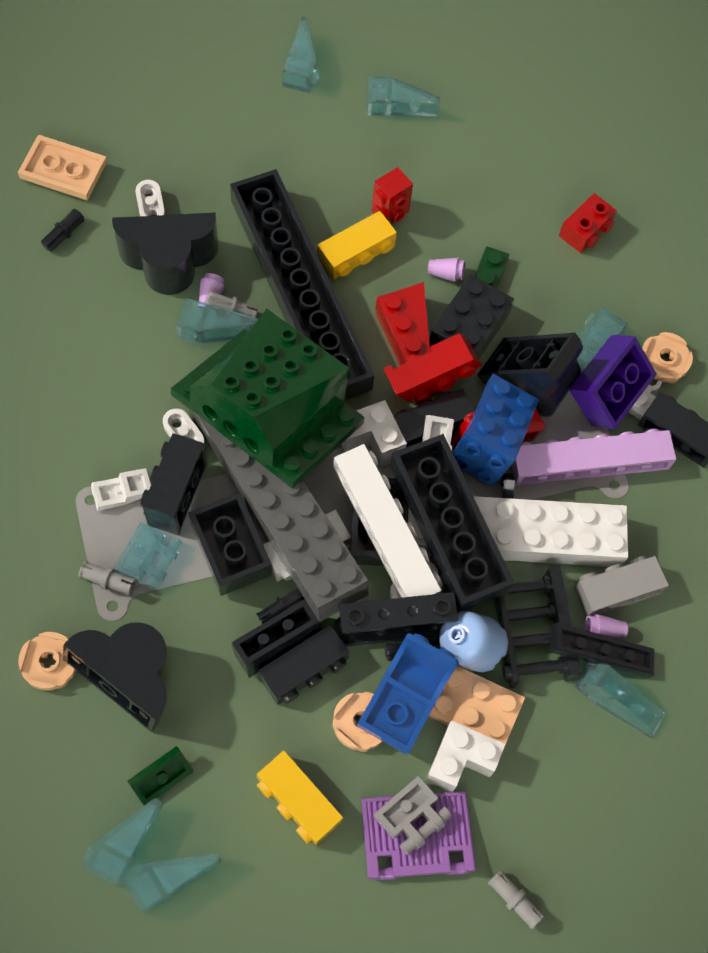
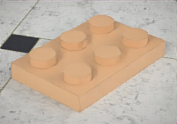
M38 135L20 167L18 175L20 179L88 201L107 164L106 156Z
M457 666L428 717L447 726L450 721H454L506 744L525 697Z

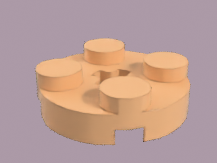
M664 332L660 333L659 336H651L645 341L642 349L657 373L654 377L655 380L673 384L684 377L690 369L693 355L686 347V341L680 336ZM667 353L672 361L666 362L660 356Z
M56 632L38 634V637L26 642L20 651L18 662L22 675L32 687L39 690L50 691L63 688L76 673L75 669L63 661V644L68 639ZM49 654H52L56 663L51 665L50 668H45L41 660L42 658L46 659Z
M369 692L348 694L340 700L334 710L333 729L336 737L346 747L360 752L373 749L383 742L355 726L356 720L354 717L356 715L359 717L363 715L374 695Z

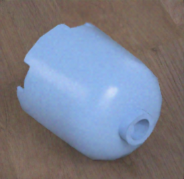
M461 611L457 613L458 622L443 624L439 636L440 647L453 653L455 659L459 661L458 665L476 672L493 670L495 668L494 665L500 661L501 657H505L507 653L508 639L506 631L491 617L476 612Z

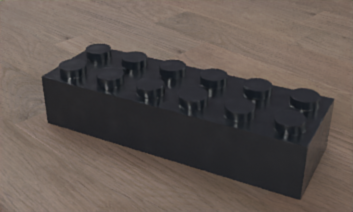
M444 434L393 452L390 467L448 593H455L457 612L466 611L510 593L515 582Z

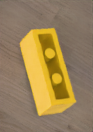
M378 211L318 244L317 255L322 266L334 280L340 276L348 275L361 264H368L377 255L391 251L395 246L397 232L384 215Z
M284 750L257 774V779L259 780L257 787L266 798L273 796L279 803L276 809L285 820L293 819L299 826L296 832L305 843L308 844L312 841L315 846L318 845L342 822L343 817Z

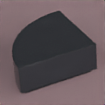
M504 473L501 476V486H503L501 498L513 499L515 488L514 476L512 473Z

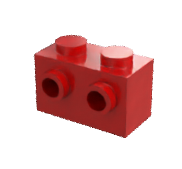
M399 167L374 181L372 214L380 211L390 224L399 222L410 211L413 183Z
M594 193L563 222L559 237L579 253H582L587 247L591 249L598 242L603 232L608 233L615 224L613 219L617 210Z

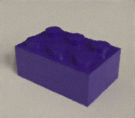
M611 335L571 385L569 391L591 426L616 429L657 373L635 336Z

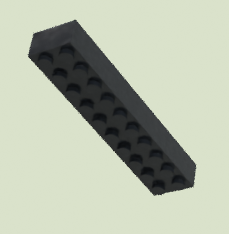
M277 169L231 183V202L286 323L350 368L345 400L373 390L374 374Z

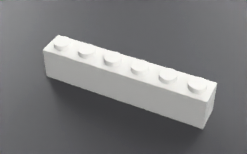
M363 444L334 457L333 467L400 597L440 594V588L442 587L440 577L436 572H431L427 564L429 558L423 547L419 548L414 539L416 538V533L410 522H405L401 515L403 514V508L397 498L393 499L389 492L391 487L387 477L384 474L380 475L376 467L378 466V461L372 451L368 452Z

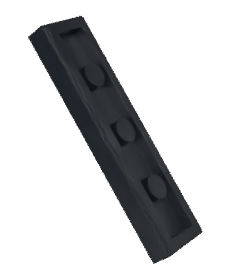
M555 623L551 627L550 653L647 678L654 676V648L560 623Z

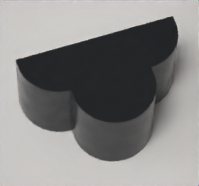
M216 212L112 218L120 258L129 267L143 270L149 287L160 294L174 295L186 290L194 280L195 267L206 265L212 261L218 251Z
M575 332L503 338L477 376L487 384L492 374H495L539 399L536 406L539 415L549 417L555 413L569 392V388L581 374V367L577 358L583 351V345Z
M133 622L121 626L111 636L96 630L81 631L71 636L63 644V661L150 732L156 728L166 703V689L160 679L167 652L164 638L157 629L145 623Z

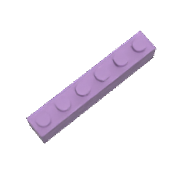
M651 429L645 433L634 434V432L628 431L618 436L600 434L594 438L583 439L582 437H573L568 441L560 442L554 439L546 440L540 444L523 442L511 468L515 479V486L669 470L675 462L676 456L670 431Z

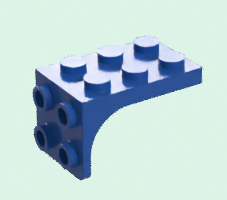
M492 374L464 435L452 451L460 469L480 482L493 486L516 460L539 399L499 376Z
M408 633L356 726L408 755L442 690L457 668L459 661L455 659L454 654L443 648L437 649L430 645L429 641L422 635Z

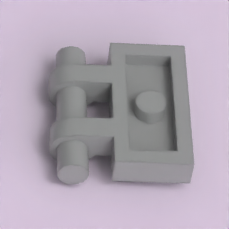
M418 776L375 812L374 818L393 840L402 832L404 833L407 840L400 845V848L408 855L415 848L417 850L425 844L424 840L434 831L439 832L445 827L444 823L452 815L445 807L438 813L431 808L438 801V797ZM423 815L427 822L416 830L411 824Z

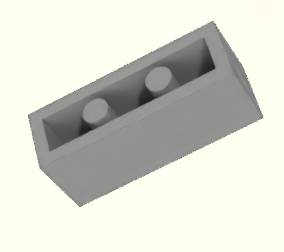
M640 556L631 560L629 565L621 567L620 564H615L606 568L604 573L596 575L595 572L583 575L580 577V581L574 590L587 617L593 616L595 613L603 614L660 595L669 585L656 556L647 559L645 556Z

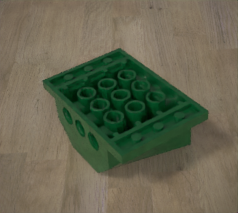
M267 308L249 332L246 329L242 330L171 387V395L292 489L360 428L365 420L363 415L344 402L350 368Z

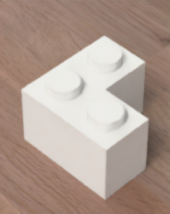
M384 400L356 410L365 417L364 424L341 444L344 452L363 444L366 447L371 446L380 467L389 465L392 453L407 446Z
M450 721L426 781L453 792L464 766L491 777L496 770L505 744L454 721Z

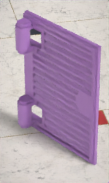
M466 791L434 793L438 797V801L431 808L438 813L445 807L452 816L444 823L445 827L439 832L434 831L424 840L425 844L417 850L415 848L408 855L400 848V845L407 840L404 833L402 832L393 840L374 818V813L394 796L361 798L368 879H375V881L392 880L397 877L435 874L458 875L476 871ZM421 815L411 825L418 830L427 820ZM463 851V862L450 863L449 852ZM392 857V867L378 868L377 858Z

